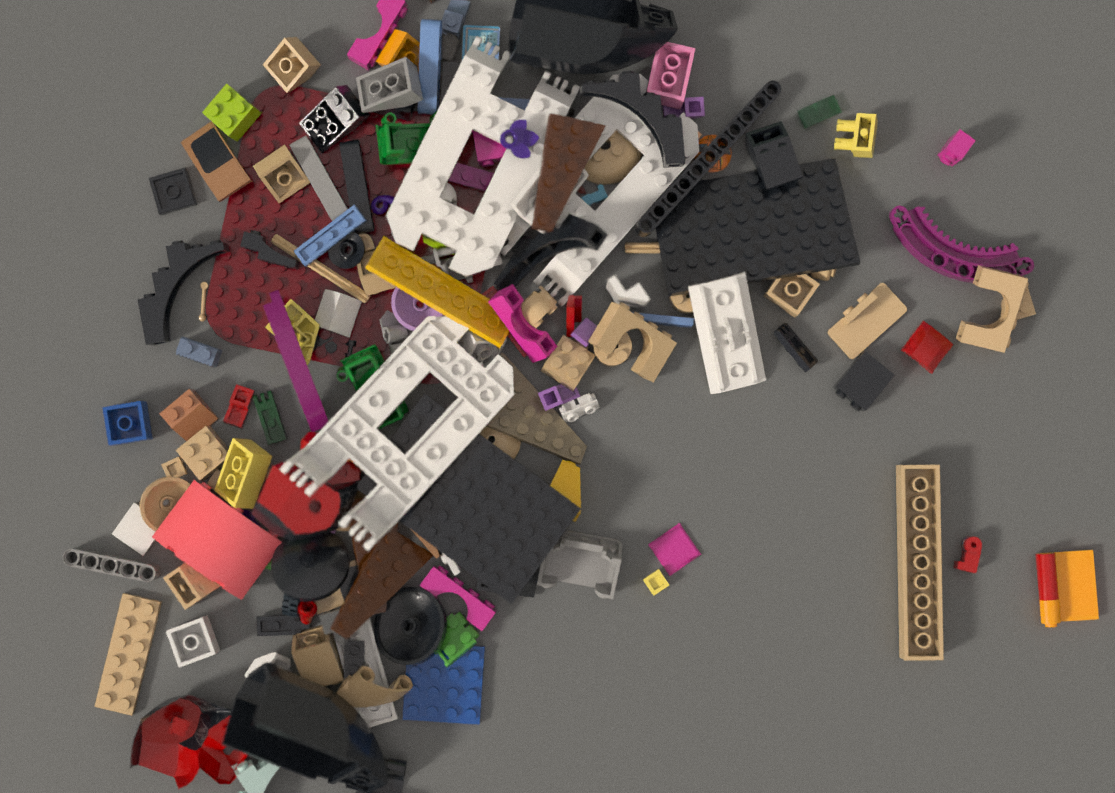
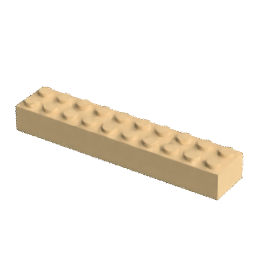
M896 465L899 658L903 660H944L940 465Z

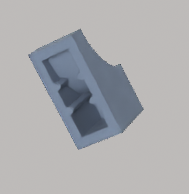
M450 1L442 18L443 35L456 39L460 38L470 7L469 1Z

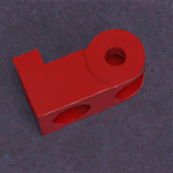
M968 536L961 542L963 549L960 561H954L953 568L976 573L982 542L977 537Z

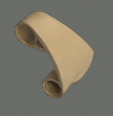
M363 666L353 676H347L336 694L345 699L352 707H372L401 699L411 690L413 684L408 676L401 675L389 688L378 686L372 683L375 678L373 670L368 666Z

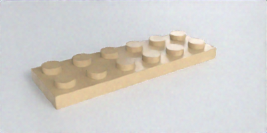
M128 593L122 594L94 707L131 716L134 715L162 604L161 601Z

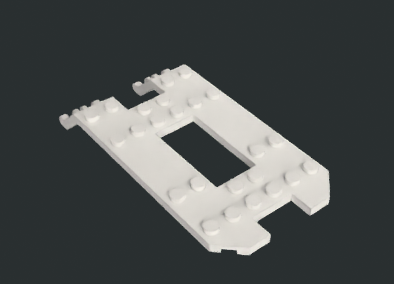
M476 36L473 44L465 54L386 215L397 244L414 251L421 235H426L457 251L449 269L466 277L493 268L518 216L511 202L541 165L548 115L553 113L566 116L580 89V86L575 84L570 95L563 92L569 83L566 79L560 90L557 89L561 80L560 76L556 77L553 86L547 84L551 72L546 70L525 111L490 94L509 60V51H504L500 61L495 58L499 52V46L496 45L491 55H488L493 44L491 42H487L484 52L478 50L483 40L479 36ZM520 119L527 120L526 130L533 131L539 136V140L529 147L531 157L521 159L514 156L510 149H506L475 215L440 198L472 130L500 143L502 132L510 129L514 121ZM509 136L506 138V141L512 143L513 138Z
M620 74L613 75L610 79L615 80V82H618V77ZM639 74L641 96H643L647 91L649 81ZM593 97L575 117V119L606 125L589 160L615 131L629 141L644 157L596 211L577 194H574L564 207L554 228L559 229L567 215L572 214L597 224L608 236L598 251L581 248L556 254L533 281L538 286L546 275L552 279L544 289L548 292L556 283L558 286L550 294L553 298L562 288L566 294L557 303L561 307L568 301L569 295H573L699 153L698 126L693 120L686 117L684 112L679 117H682L685 164L682 167L663 168L659 147L648 127L639 117L622 105L607 99ZM519 215L507 237L509 243L500 251L503 256L512 249L531 226Z
M427 316L308 445L291 457L280 469L284 474H287L292 466L297 464L300 469L290 477L291 480L294 482L302 473H306L297 482L296 485L298 487H302L307 479L311 477L315 482L305 490L309 497L333 477L349 459L369 475L378 485L339 522L345 528L353 518L359 521L349 531V534L352 536L362 526L365 527L356 536L355 539L357 541L362 540L365 534L370 531L374 536L364 544L368 551L394 527L514 396L513 367L498 354L484 368L457 344L469 331V328L456 323L446 316ZM431 372L458 398L406 454H403L377 428Z

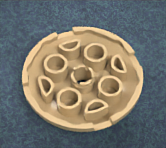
M617 131L606 141L610 144V148L607 150L600 148L584 168L589 175L587 180L592 183L602 185L618 183L629 174L641 159L642 153Z

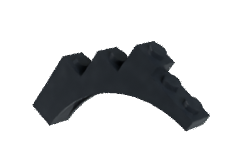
M624 71L619 75L618 82L610 79L605 80L604 83L586 81L581 85V97H598L613 101L629 109L644 122L659 147L663 168L682 167L685 164L682 117L670 114L662 118L660 95L650 92L644 93L641 96L639 73Z
M568 214L559 229L554 228L552 232H545L544 234L539 232L534 240L522 235L512 247L511 251L514 254L494 284L501 290L511 285H514L516 288L529 272L556 254L581 248L598 251L608 234L597 224Z
M181 240L174 241L172 245L166 246L169 267L158 268V272L152 273L155 293L143 295L144 298L137 299L146 345L154 346L171 342V310L182 284L200 265L211 258L230 252L228 244L221 240L211 241L210 245L203 246V244L191 246Z

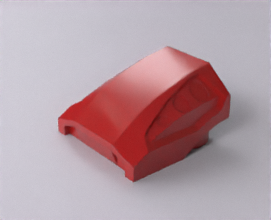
M922 321L901 351L912 357L913 360L915 359L923 368L929 370L930 374H933L953 344L928 323Z

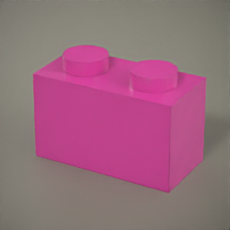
M959 129L948 139L937 156L940 157V161L945 165L954 166L963 159L976 140Z

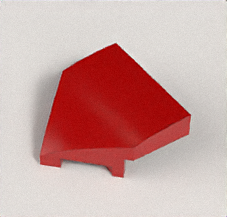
M569 295L567 301L566 337H573L571 334L574 331V322H582V296Z

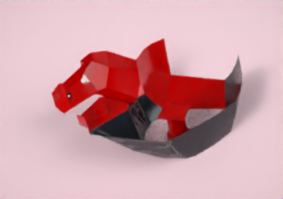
M307 432L300 441V450L307 446L318 432ZM347 461L333 477L319 487L310 497L305 493V490L315 482L311 477L307 479L302 487H298L296 484L306 474L305 472L294 482L290 478L300 469L299 466H292L291 470L284 474L280 469L286 462L272 465L258 502L251 513L264 526L290 541L312 538L342 527L339 522L349 513L358 491V484L361 481V471L353 462Z
M182 695L167 699L141 718L132 744L130 769L133 766L140 765L174 777L178 790L192 782L199 769H202L218 784H231L237 777L234 770L237 769L236 767L248 755L237 750H233L230 755H225L223 749L227 747L222 745V741L232 711L231 709L192 695Z

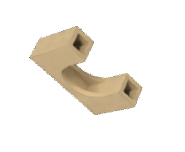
M978 265L973 284L978 287L998 291L1004 299V311L997 321L989 325H979L961 320L956 339L962 343L1005 353L1006 348L1011 343V331L1015 329L1017 324V313L1023 305V294L1026 293L1029 286L1028 278Z
M611 302L588 342L611 355L621 337L627 331L637 328L643 336V349L631 370L642 378L654 383L677 343L671 339L672 335L669 333L658 331V326L650 321L648 323L643 320L645 317L641 314L630 312L628 305L622 302L619 304Z

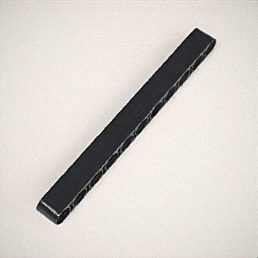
M771 80L767 82L640 218L635 226V231L639 236L647 237L774 102L782 89L777 81ZM767 89H772L774 95L769 94ZM755 102L761 103L762 108H758ZM742 115H747L750 121H745ZM730 128H734L738 134L733 135L730 132ZM717 142H723L725 148H720ZM705 155L711 156L713 161L708 162L705 159ZM692 169H698L700 171V175L697 176L693 174ZM679 182L686 183L688 188L682 189ZM668 195L673 196L674 199H675V202H674V203H670V202L667 200L666 196H668ZM654 209L661 210L662 216H656ZM641 223H647L650 229H642Z

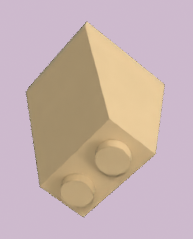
M320 625L293 635L291 654L301 677L322 686L336 685L344 681V670L333 632L324 634L323 627Z

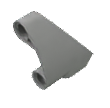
M388 310L380 318L383 338L389 344L392 355L413 331L402 326L394 314Z

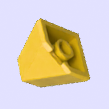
M562 460L550 486L581 508L580 467H577L571 461ZM580 510L579 513L576 515V517L574 518L573 521L576 522V520L578 519V517H579V515H580V513H581V510Z

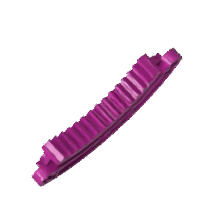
M899 205L894 207L889 213V218L894 226L892 230L909 253L931 270L946 277L973 283L978 265L1009 273H1018L1022 276L1029 274L1034 269L1033 260L1029 257L1020 258L1017 250H1019L1018 246L1014 243L1002 247L997 246L993 249L992 247L977 249V246L970 248V244L963 246V242L956 244L955 238L949 241L950 235L943 237V230L936 231L938 225L931 226L933 219H926L929 214L922 213L925 207L918 206L908 211L904 206ZM896 210L898 212L903 213V215L901 216L902 222L907 220V222L901 225L900 227H898V224L901 223L900 218H895L894 214L897 213ZM935 256L941 259V265L935 264ZM1023 263L1028 264L1026 270L1021 269L1019 271H1016L1015 269L1016 267L1021 266ZM960 266L966 269L965 276L960 274Z
M275 290L269 293L272 302L263 305L311 432L322 430L329 422L279 290Z

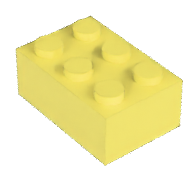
M233 438L214 491L234 508L254 509L271 463L272 455L253 440Z

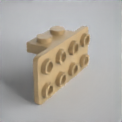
M880 283L868 295L864 293L857 299L859 303L854 308L849 306L843 312L845 316L827 332L830 338L850 359L856 358L907 311V307L885 283Z

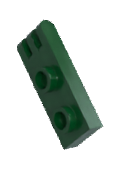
M269 390L267 391L269 399H266L263 392L260 393L262 401L259 402L257 395L253 396V400L267 443L271 445L287 440V436L273 392Z

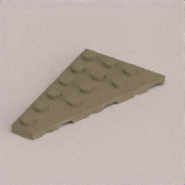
M500 353V356L513 367L514 396L486 427L580 465L587 446L553 408L545 411L538 395L539 392L505 354Z

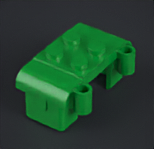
M437 111L430 116V123L419 124L395 123V114L387 113L381 120L382 126L376 125L380 164H412Z
M373 344L341 359L340 362H342L343 366L337 369L336 378L338 381L344 382L349 377L357 392L385 362L377 345ZM343 372L346 375L341 376L339 373ZM405 400L377 429L402 419L403 414L409 412Z

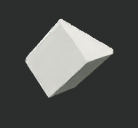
M325 289L315 321L320 324L319 328L350 338L362 301Z

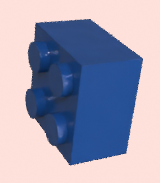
M146 401L102 407L108 446L153 439Z

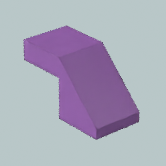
M703 97L685 98L681 110L662 105L663 118L665 115L675 114L676 117H679L683 112L691 120L705 116Z
M585 318L571 336L587 347L590 344L588 341L597 326L588 318Z
M562 384L538 393L545 411L580 397L577 387L574 391H571Z

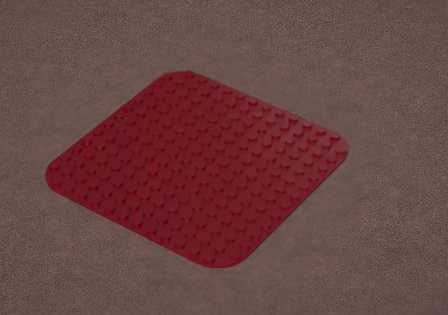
M276 85L264 90L254 99L252 105L261 114L242 136L238 154L239 162L252 181L229 196L220 240L229 245L230 252L216 256L206 299L208 322L219 337L236 345L281 354L275 336L265 328L269 320L263 305L272 302L270 292L279 290L284 306L292 299L314 320L325 289L357 299L308 266L305 267L302 262L271 243L273 236L278 234L294 246L299 247L332 222L311 183L281 203H278L253 166L285 145L301 167L289 144L306 135L349 209L350 205L339 142L359 139L370 204L374 198L380 195L395 197L411 164H380L376 125L382 126L381 120L385 115L368 112L370 116L355 130L324 153H321L299 123L329 93L303 87H297L291 92L286 93L280 85ZM413 111L411 121L396 118L395 123H430L431 115L418 114L417 111ZM472 131L457 163L495 173L500 161L494 162V165L488 167L478 164ZM447 181L457 194V207L475 215L485 192ZM383 202L379 203L377 208H382ZM388 204V208L383 214H375L372 211L375 231L366 232L365 234L372 238L375 248H377L383 236L395 242L386 217L391 207L390 204ZM250 230L261 232V236L266 238V244L285 257L299 262L298 270L260 261L257 259L258 252L243 249L240 245L244 231L249 233ZM423 234L414 251L402 246L418 257L434 254L433 247L423 242ZM351 247L347 248V253L349 254L351 252ZM328 251L316 259L364 290L357 266L350 269L337 267L330 260ZM451 254V255H445V256H441L440 258H441V259H446V258L453 257V256H455V255H452V254ZM486 270L473 274V282L468 283L466 279L458 281L481 294ZM394 289L372 294L367 303H361L350 338L319 328L317 336L324 340L330 337L333 338L328 342H335L337 350L334 353L327 352L325 346L328 342L313 350L310 360L341 367L343 364L340 360L346 357L345 353H348L346 343L349 340L357 342L356 347L353 346L352 354L376 344L383 359L386 361L391 356L389 344L383 338L380 318L387 310L393 313L391 299ZM418 301L416 303L417 307L422 308L423 302ZM430 372L420 383L433 385L442 382Z

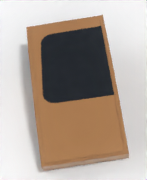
M212 121L181 141L187 154L219 202H222L252 181Z

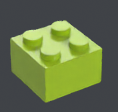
M227 83L202 112L227 136L237 142L261 114L255 106Z

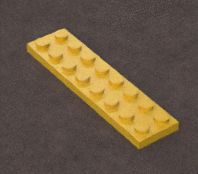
M383 236L365 267L367 270L456 323L469 328L470 331L498 348L503 345L509 330L488 301L490 299Z

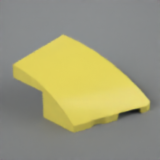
M290 299L286 303L285 309L308 365L320 324ZM268 323L265 328L273 334L270 323Z

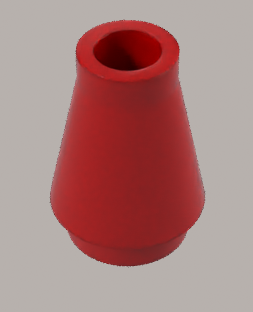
M301 602L298 605L301 622L303 624H310L317 612V605L314 602Z

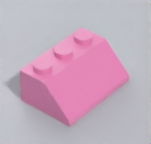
M667 42L657 50L654 55L646 93L652 92L655 95H660L661 105L681 110L696 48Z

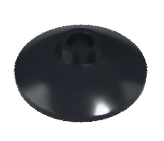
M352 232L328 250L329 258L339 268H353L363 259L365 252L364 242L357 233ZM351 247V252L348 254L347 248Z

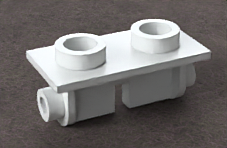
M594 393L578 397V405L575 404L574 400L562 404V407H559V411L565 422H573L580 416L592 414L600 407Z

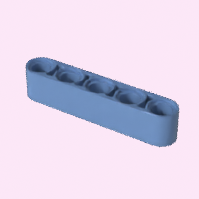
M421 20L419 80L423 100L418 102V114L432 115L439 109L442 20Z

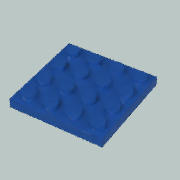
M474 645L448 668L444 665L445 662L438 654H435L421 664L406 665L405 675L411 679L413 686L404 695L402 720L480 725L485 646ZM442 650L443 655L449 660V657Z

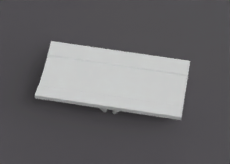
M745 272L705 283L689 285L688 290L710 394L722 393L766 381Z

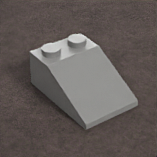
M407 57L356 78L360 106L363 113L407 107L423 100L417 66Z

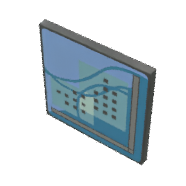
M463 24L461 62L476 36L483 39L478 50L484 52L487 42L493 43L488 55H491L496 45L500 48L501 26ZM500 49L498 54L495 56V58L498 60H500Z

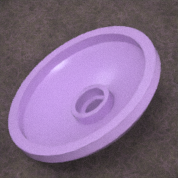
M398 287L394 289L391 299L392 311L397 321L405 328L414 331L427 316H445L423 303L422 308L417 307L418 299Z

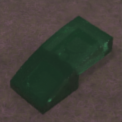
M834 95L797 111L805 129L842 112Z

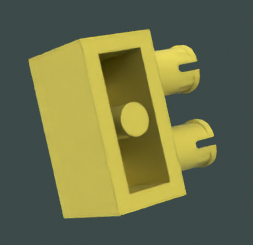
M857 113L855 120L838 119L837 131L854 132V137L852 139L836 137L834 150H851L854 157L873 158L878 123L876 114Z

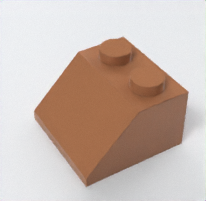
M188 389L160 413L167 424L185 441H188L205 426H211L219 419L193 389Z

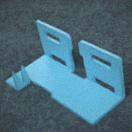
M600 184L597 185L598 191L580 198L591 206L592 203L596 202L597 204L608 196L603 185Z

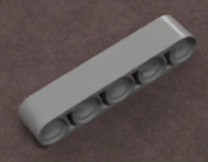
M305 135L289 145L330 219L333 221L348 210L311 142Z
M81 548L68 549L63 554V562L75 568L143 582L156 580L160 576V568L154 563ZM73 552L77 554L76 562L72 561L71 554ZM91 556L96 558L95 566L90 564ZM110 560L115 562L113 570L108 566ZM128 564H132L134 566V572L132 574L129 573L127 570ZM148 567L153 570L151 578L146 575Z

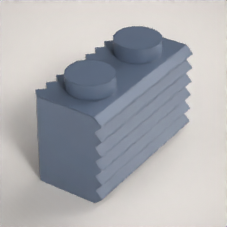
M181 337L176 350V355L213 368L217 367L222 354L220 349L185 337Z

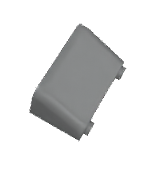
M566 530L542 562L537 585L544 588H552L556 586L557 581L595 588V593L602 599H613L622 559L623 545L619 540Z

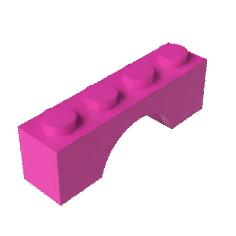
M405 0L378 1L376 7L382 16L381 27L370 38H356L347 53L349 60L368 71L371 66L374 67L377 64L375 62L378 58L377 56L384 48L394 29L398 28L397 23L399 19H403L408 11Z
M514 285L499 290L488 302L532 363L545 359L557 348V345L547 331L538 330L526 321L521 309L524 299Z
M441 565L438 567L433 566L420 586L435 597L445 592H452L461 596L468 608L466 620L483 631L496 613L495 605L487 599L485 601L479 598L480 594L472 588L466 589L463 586L464 582L459 578H451L447 575L449 571Z

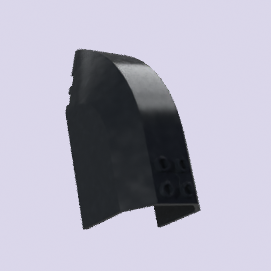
M516 0L508 41L509 61L518 65L528 64L535 68L543 67L575 74L607 73L629 67L646 59L664 46L677 32L678 28L673 11L651 3L649 6L640 4L639 0Z
M265 662L249 673L235 698L222 745L309 779L316 780L317 777L328 779L327 783L329 784L340 782L346 784L345 788L365 793H371L388 784L385 760L373 732L361 715L345 699L330 689L298 676L291 670L281 669L271 662Z

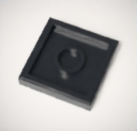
M186 168L149 178L159 215L197 205Z

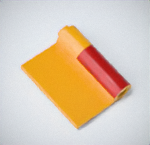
M1093 550L1036 553L1041 623L1045 624V627H1057V623H1061V621L1099 619Z

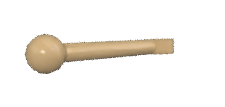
M202 282L200 285L202 288V303L199 320L202 322L206 320V290L209 288L206 282Z

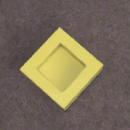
M659 569L643 579L653 596L669 586V583Z

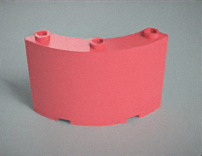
M194 480L152 537L166 549L174 552L175 556L212 582L215 581L224 590L242 600L270 562L276 548L282 541L277 538L279 535L271 530L266 531L242 514L244 510L230 506L210 491L212 489L211 486L203 481L200 484Z

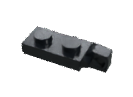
M287 615L257 616V636L296 635L301 633V629H310L312 627V622L310 624H303L300 617Z

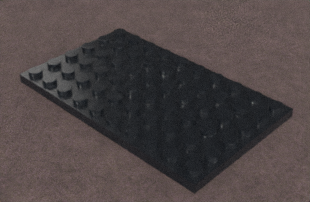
M836 159L799 164L803 175L802 179L770 190L766 189L758 171L699 181L655 228L668 297L688 294L689 285L705 283L745 272L748 284L860 265L858 249ZM686 183L679 184L682 189L688 188ZM671 195L666 196L667 200H668L670 203H674V202H675V199H674L673 196H671ZM654 209L656 216H662L661 210Z
M424 394L390 442L403 454H406L447 409ZM478 434L399 521L512 604L581 508L481 434ZM365 474L358 484V490L367 496L378 484L369 475Z

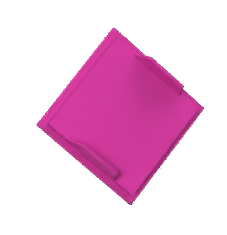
M680 523L648 544L669 576L701 555Z

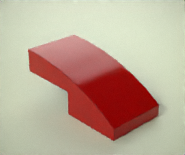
M236 384L223 422L242 429L255 391Z

